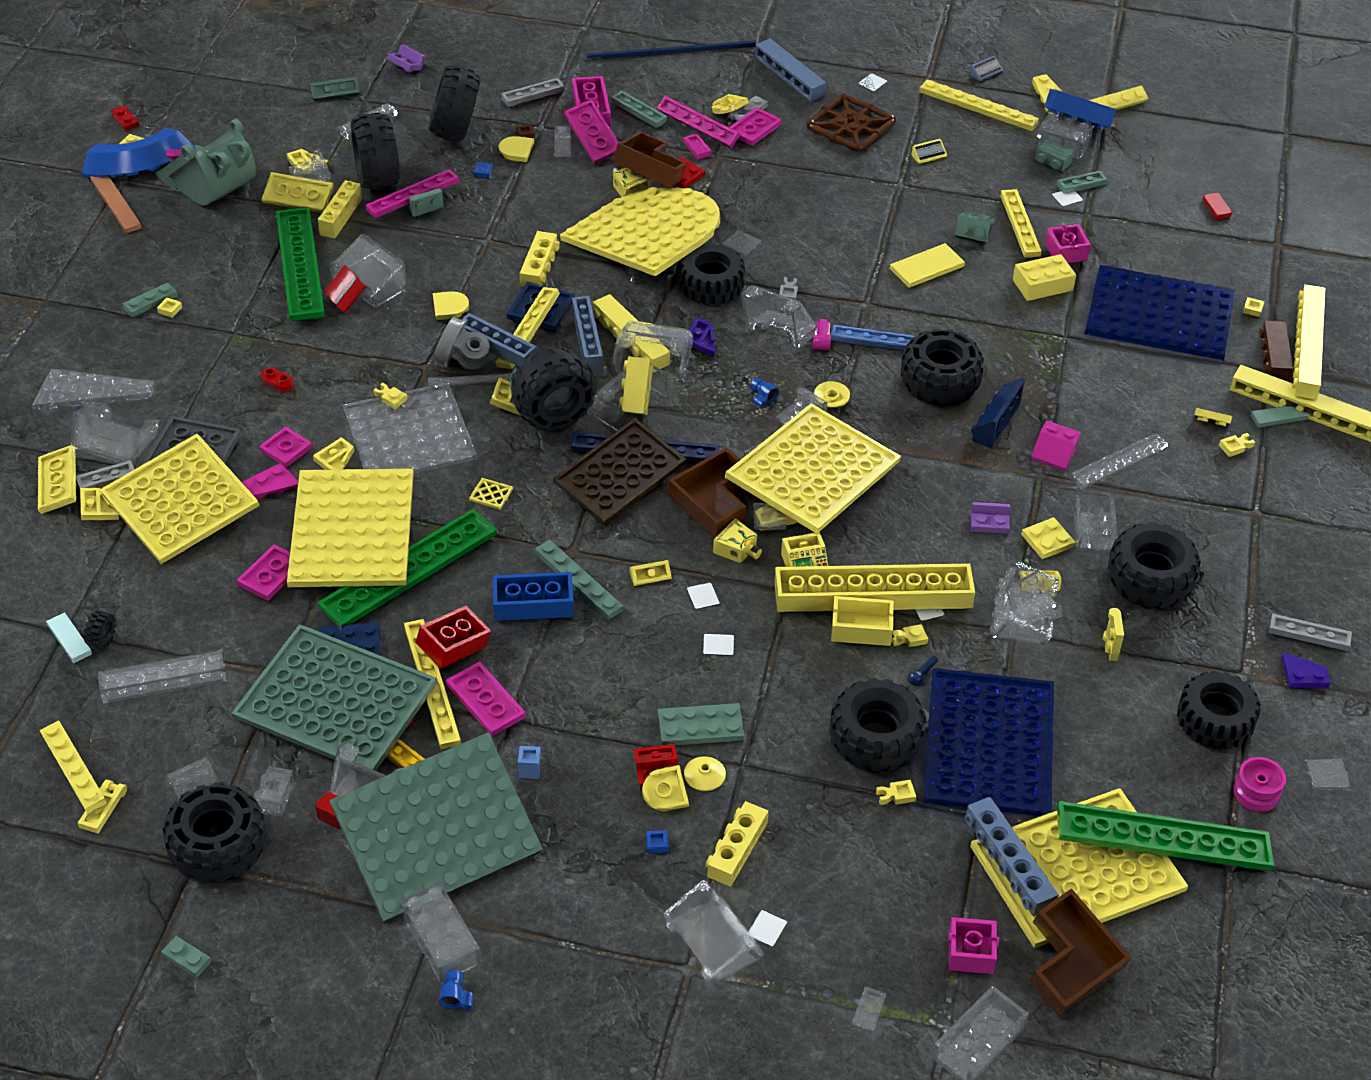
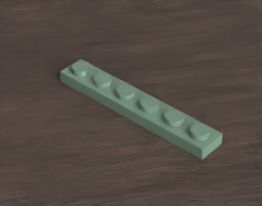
M551 540L535 548V554L554 572H572L573 589L607 620L623 612V605Z

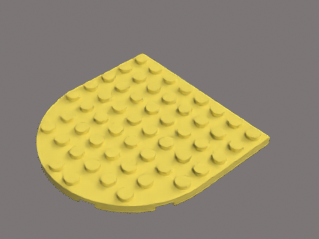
M652 187L648 190L614 199L613 202L590 214V216L579 221L573 227L568 228L560 234L561 241L657 276L703 245L714 235V230L719 228L720 212L715 201L702 192L694 191L690 188Z

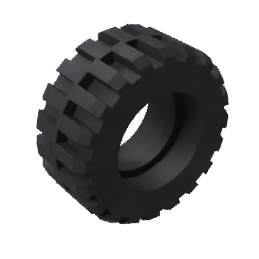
M714 243L709 245L703 244L681 259L680 287L691 300L695 299L696 302H703L705 305H719L722 302L727 303L730 299H735L742 292L745 264L739 253L733 251L732 248L724 247L721 244L714 245Z
M1219 671L1200 673V676L1192 677L1182 690L1177 709L1178 722L1183 727V731L1190 735L1193 741L1201 742L1202 746L1207 747L1208 745L1212 746L1213 749L1224 748V750L1231 749L1232 746L1238 747L1242 743L1247 742L1255 730L1261 710L1257 693L1254 689H1250L1249 683L1243 682L1237 675L1234 677L1228 672L1219 673ZM1216 704L1223 706L1231 711L1233 715L1221 716L1214 714L1206 709L1204 705Z

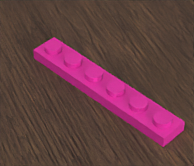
M664 96L657 107V110L730 148L734 146L740 137L737 131L667 96Z
M448 169L366 204V210L374 218L380 217L410 204L409 197L438 188L442 190L459 183V177Z

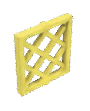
M481 478L469 501L501 510L504 503L508 500L513 487ZM484 483L486 487L480 488V486ZM496 487L497 491L492 492L490 488ZM488 490L489 493L483 494L481 491ZM508 490L507 494L503 495L502 492ZM479 492L480 496L474 497ZM500 493V497H494V494ZM491 495L492 499L486 501L485 497ZM503 499L501 504H498L497 501Z

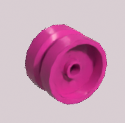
M1264 757L1249 758L1242 763L1239 769L1238 777L1234 784V795L1242 806L1252 811H1269L1276 807L1286 784V774L1283 768L1273 760Z

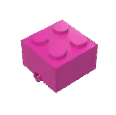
M1061 224L1060 227L1047 229L1045 245L1051 256L1061 254L1067 263L1088 260L1091 244L1080 224L1067 226Z
M951 917L948 970L994 974L997 961V947L999 946L996 921Z

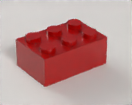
M465 605L421 625L415 643L441 669L486 648L491 630Z

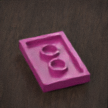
M756 107L729 128L740 134L739 140L753 146L781 125L782 119Z
M273 544L236 580L237 586L269 601L287 583L290 552Z

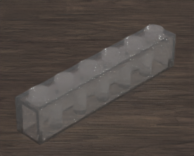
M222 650L98 672L99 690L103 703L227 681Z

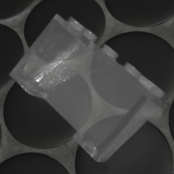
M361 234L330 265L331 276L334 278L344 265L348 266L367 285L363 291L364 300L375 308L407 289L405 263L365 234Z
M1018 561L1013 567H1009L1004 578H1000L996 585L998 592L994 599L996 606L992 613L994 620L990 627L991 636L1045 645L1052 638L1054 623L1050 621L1045 626L1047 605L1057 594L1059 579Z

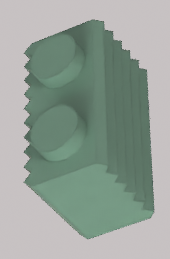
M1047 139L1036 149L1035 160L1063 172L1072 163L1074 152Z

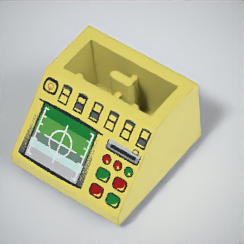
M820 532L782 538L781 555L786 567L828 566L826 548Z

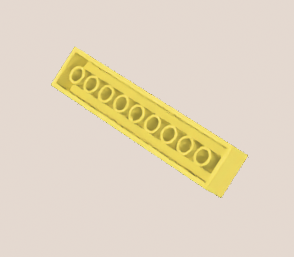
M970 564L776 567L774 583L777 612L833 611L834 596L894 600V610L973 608L975 597Z

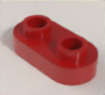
M267 368L261 372L262 382L278 391L287 392L294 387L293 378L275 368Z

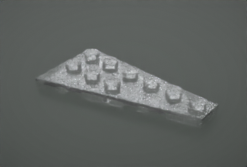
M50 369L32 407L33 410H40V407L43 406L57 408V405L63 404L80 406L99 404V401L108 400L109 403L116 402V399L126 398L128 401L150 399L156 385L155 381Z

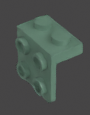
M438 188L409 197L410 204L405 205L413 217L444 208L443 192Z
M972 211L963 212L958 215L954 235L987 242L990 227L994 224L995 220L991 219L992 216L982 214V216H977Z

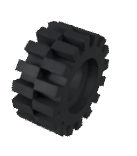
M95 610L88 617L89 621L85 624L86 629L83 631L85 633L83 638L87 645L103 649L111 643L110 639L113 640L112 635L116 632L114 628L117 627V623H115L117 620L113 614Z

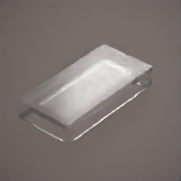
M865 986L851 1023V1028L873 1035L887 993Z

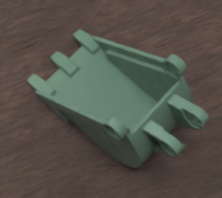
M234 119L229 122L230 129L205 148L195 145L193 149L189 144L181 147L182 155L166 167H160L152 172L173 190L178 189L191 200L203 206L252 181L256 175V165L251 148L241 134L244 131L243 125L238 119ZM201 151L203 155L198 157L196 152Z

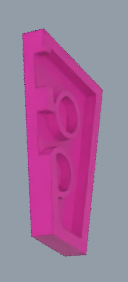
M281 463L242 482L256 499L265 498L267 494L275 492L283 494L285 493L284 490L292 488L298 490L297 479Z

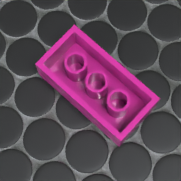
M603 76L572 78L574 105L577 106L592 99L611 129V112Z

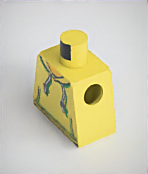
M618 166L613 170V185L621 197L650 188V181L646 179V176L634 174L630 169H622Z
M734 519L714 539L713 553L738 563L743 562L748 556L758 559L762 549L756 547V533L737 519Z

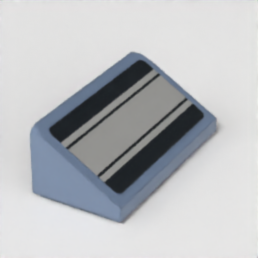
M991 56L973 64L970 75L981 82L1002 73L1003 68L997 58Z

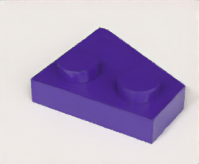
M696 318L685 336L683 344L714 357L716 348H714L713 324Z
M1287 653L1282 654L1281 660L1289 688H1329L1331 681L1325 666Z

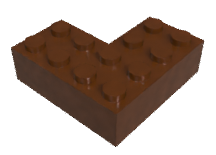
M641 131L618 143L612 162L617 163L618 167L628 168L634 174L646 176L647 180L657 181L665 188H671L681 181L687 165L686 162L665 153L668 143Z
M727 447L668 480V496L715 538L734 519L744 523L746 517V505L733 495L741 487L725 478L726 471L741 459Z
M1072 888L1040 910L1033 920V924L1059 954L1038 968L1033 973L1029 982L1058 1017L1123 970L1131 960L1130 955Z

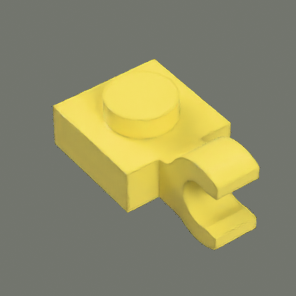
M922 624L903 627V630L893 631L894 638H892V643L894 646L907 643L908 647L928 643V637Z

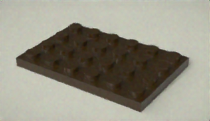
M634 418L555 476L553 483L605 526L684 466L686 458Z

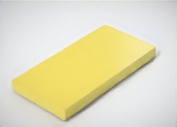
M271 172L261 201L266 204L294 209L309 207L311 212L323 213L329 203L334 184Z
M945 243L890 264V270L910 288L962 268L965 262Z
M70 445L38 457V511L43 514L76 502V455L74 446Z

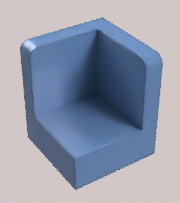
M519 747V778H540L541 747Z

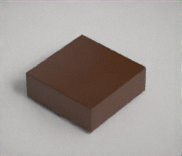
M532 124L516 126L518 137L535 138Z

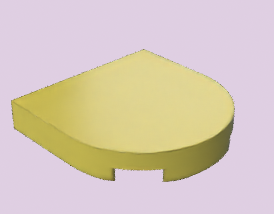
M728 94L713 102L712 112L715 114L732 112L748 104V98Z
M518 136L505 138L499 143V153L508 160L527 162L534 145V138Z
M433 293L436 320L451 319L453 316L459 318L469 310V300L462 293Z
M679 765L655 770L645 779L642 795L647 805L652 809L671 811L689 807Z

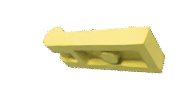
M106 779L101 785L100 791L107 804L88 814L85 811L78 821L79 828L99 834L121 797L125 796L127 785H116L113 781Z

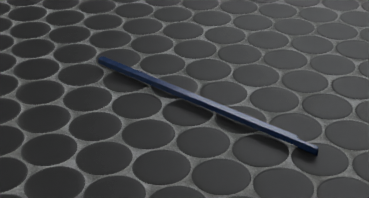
M756 40L590 53L586 55L587 58L601 57L605 59L755 47Z

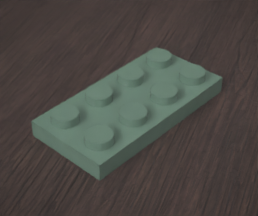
M739 703L658 709L661 745L744 741Z

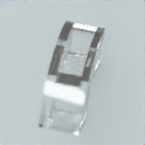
M555 126V157H571V126Z

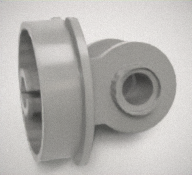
M453 316L439 340L434 358L443 362V367L445 368L452 359L458 361L461 367L470 371L479 370L486 363L489 341L479 332L466 331L467 318L462 321Z

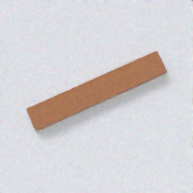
M102 175L101 178L89 177L125 233L142 228L141 223L108 175Z

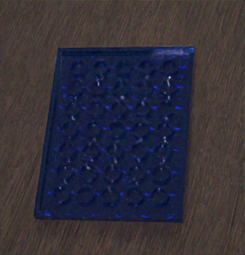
M1100 265L1085 334L1224 360L1235 289Z
M932 668L923 803L967 808L972 803L991 797L1001 812L1035 816L1052 813L1054 681Z

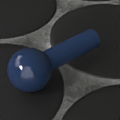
M932 655L918 671H911L908 674V682L914 686L922 684L923 676L939 661L938 658Z

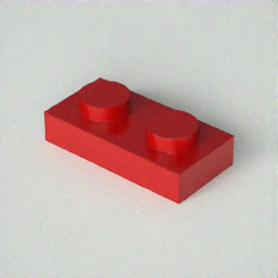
M126 106L117 107L110 111L111 116L125 132L139 127V121Z

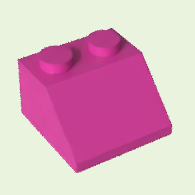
M1046 421L1038 436L1031 459L1066 471L1078 449L1081 432Z

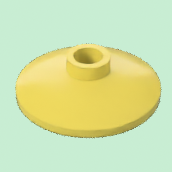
M828 381L819 384L815 388L814 397L823 406L840 407L849 401L850 391L839 382Z
M697 757L691 760L684 769L686 783L697 791H713L719 788L726 778V771L722 763L711 757Z

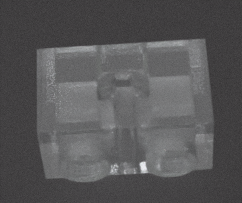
M268 766L266 773L262 774L260 788L258 791H255L253 797L256 799L257 804L261 806L264 814L282 817L295 785L293 770Z

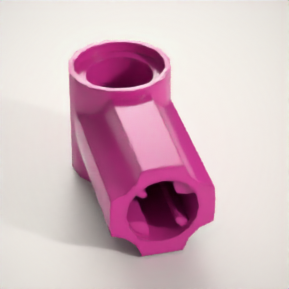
M820 319L815 324L812 349L830 351V323L826 319Z

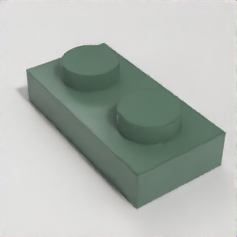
M177 936L161 951L162 957L195 978L211 963V958Z

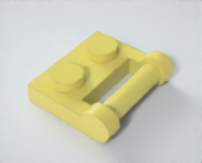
M1111 608L1108 613L1109 622L1107 630L1103 634V640L1105 641V652L1109 653V661H1118L1124 631L1121 611L1117 608Z

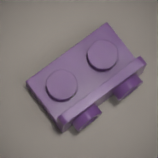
M973 502L970 514L971 531L1009 534L1010 504Z

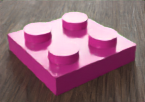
M285 426L261 444L259 448L260 452L287 468L311 450L313 446L312 442Z

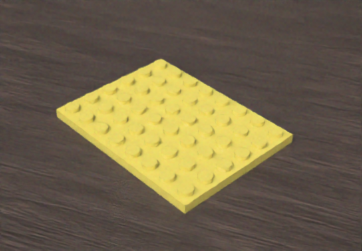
M810 404L727 470L725 478L813 532L819 533L898 464L901 456L817 406Z
M413 469L300 470L287 586L406 585Z
M1120 788L1077 803L1136 812ZM1057 811L1012 827L1059 894L1058 897L1072 888L1101 923L1187 891V883L1168 856L1059 840ZM978 839L971 841L970 847L1032 946L1037 948L1048 944L1049 941L1033 924L1036 916L1033 917L1029 910L1024 908L1021 898L1017 893L1013 892L1008 879L1000 873L997 863L989 857L984 844L980 843Z

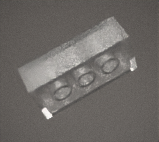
M441 883L400 900L402 917L440 983L445 981L447 971L457 970L462 973L481 964L480 948Z
M992 985L934 1044L932 1059L958 1080H976L1026 1028L1029 1013Z

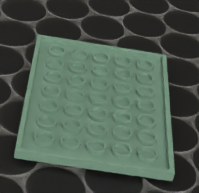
M299 624L231 714L234 719L373 776L438 681L434 676Z
M489 732L329 801L383 922L542 850V846Z

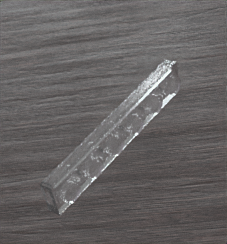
M1157 433L1152 434L1071 473L1070 479L1081 489H1084L1166 450L1168 443Z

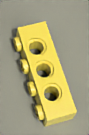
M345 180L318 218L321 236L334 239L337 237L362 200L360 183Z
M537 231L520 271L521 287H524L527 282L541 286L542 283L546 282V273L550 272L551 262H554L555 251L559 250L557 234Z
M746 801L742 808L736 810L733 823L727 825L723 840L719 839L716 844V852L707 859L708 878L727 886H732L768 823V810Z

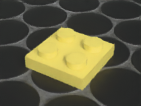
M1054 517L1022 529L1021 535L1042 560L1075 546V541Z

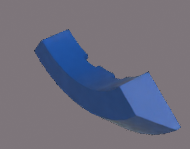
M163 128L150 137L130 143L115 145L95 144L87 151L81 174L84 177L101 178L102 175H111V178H115L125 173L126 176L137 175L138 171L146 169L150 172L159 169L160 165L163 166L171 163V160L166 156V150H179L186 144H189L193 149L195 147L178 130Z

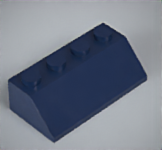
M1024 378L1002 385L999 391L995 392L992 402L989 401L986 406V411L980 414L978 423H974L972 426L973 442L991 449L993 448L1021 405L1025 383Z

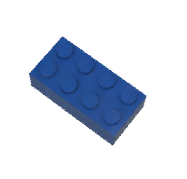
M1053 89L1049 90L1044 108L1048 109L1047 112L1057 115L1063 113L1062 117L1073 120L1077 118L1078 122L1088 125L1091 122V126L1101 129L1111 127L1117 110Z
M572 572L493 575L495 621L574 617Z

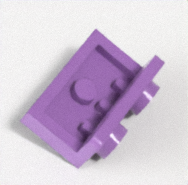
M400 45L399 52L388 53L387 60L391 61L395 66L403 67L404 71L412 72L422 69L425 56L405 45Z

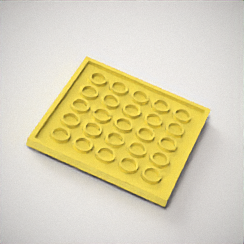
M198 434L100 489L102 496L160 564L165 563L259 506L258 500Z

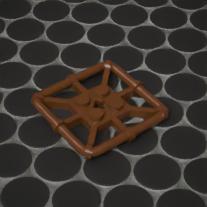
M842 93L828 105H824L817 114L807 121L806 126L809 130L829 138L832 142L836 141L859 152L874 140L879 139L896 122V117L874 107L872 103H866L846 95V93ZM842 102L843 112L839 114L831 110ZM848 102L863 109L858 113L849 108ZM872 112L883 118H869L866 115ZM824 115L833 119L832 121L817 122ZM883 125L875 130L869 128L870 126ZM832 128L836 130V132H829L825 129ZM862 133L869 135L862 143L859 141L858 136ZM845 134L853 138L854 143L841 136Z

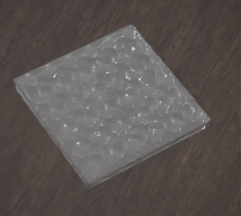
M449 382L405 391L404 393L407 394L408 400L397 409L386 405L379 397L343 405V411L363 469H413L415 474L477 460L476 451Z

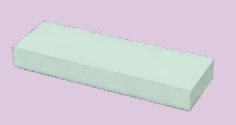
M65 613L46 621L48 627L73 663L92 655L91 649L84 642V639Z

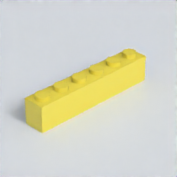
M609 294L593 301L594 318L598 319L604 328L608 329L625 348H628L634 357L653 360V372L670 365V351L614 297Z

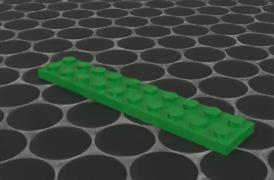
M306 207L276 211L289 319L290 321L325 317L310 209Z
M472 509L409 547L406 585L344 586L320 600L318 608L337 626L342 628L345 625H351L497 535V529L477 511Z
M1059 801L1057 804L1059 840L1272 871L1274 867L1269 832L1063 801Z

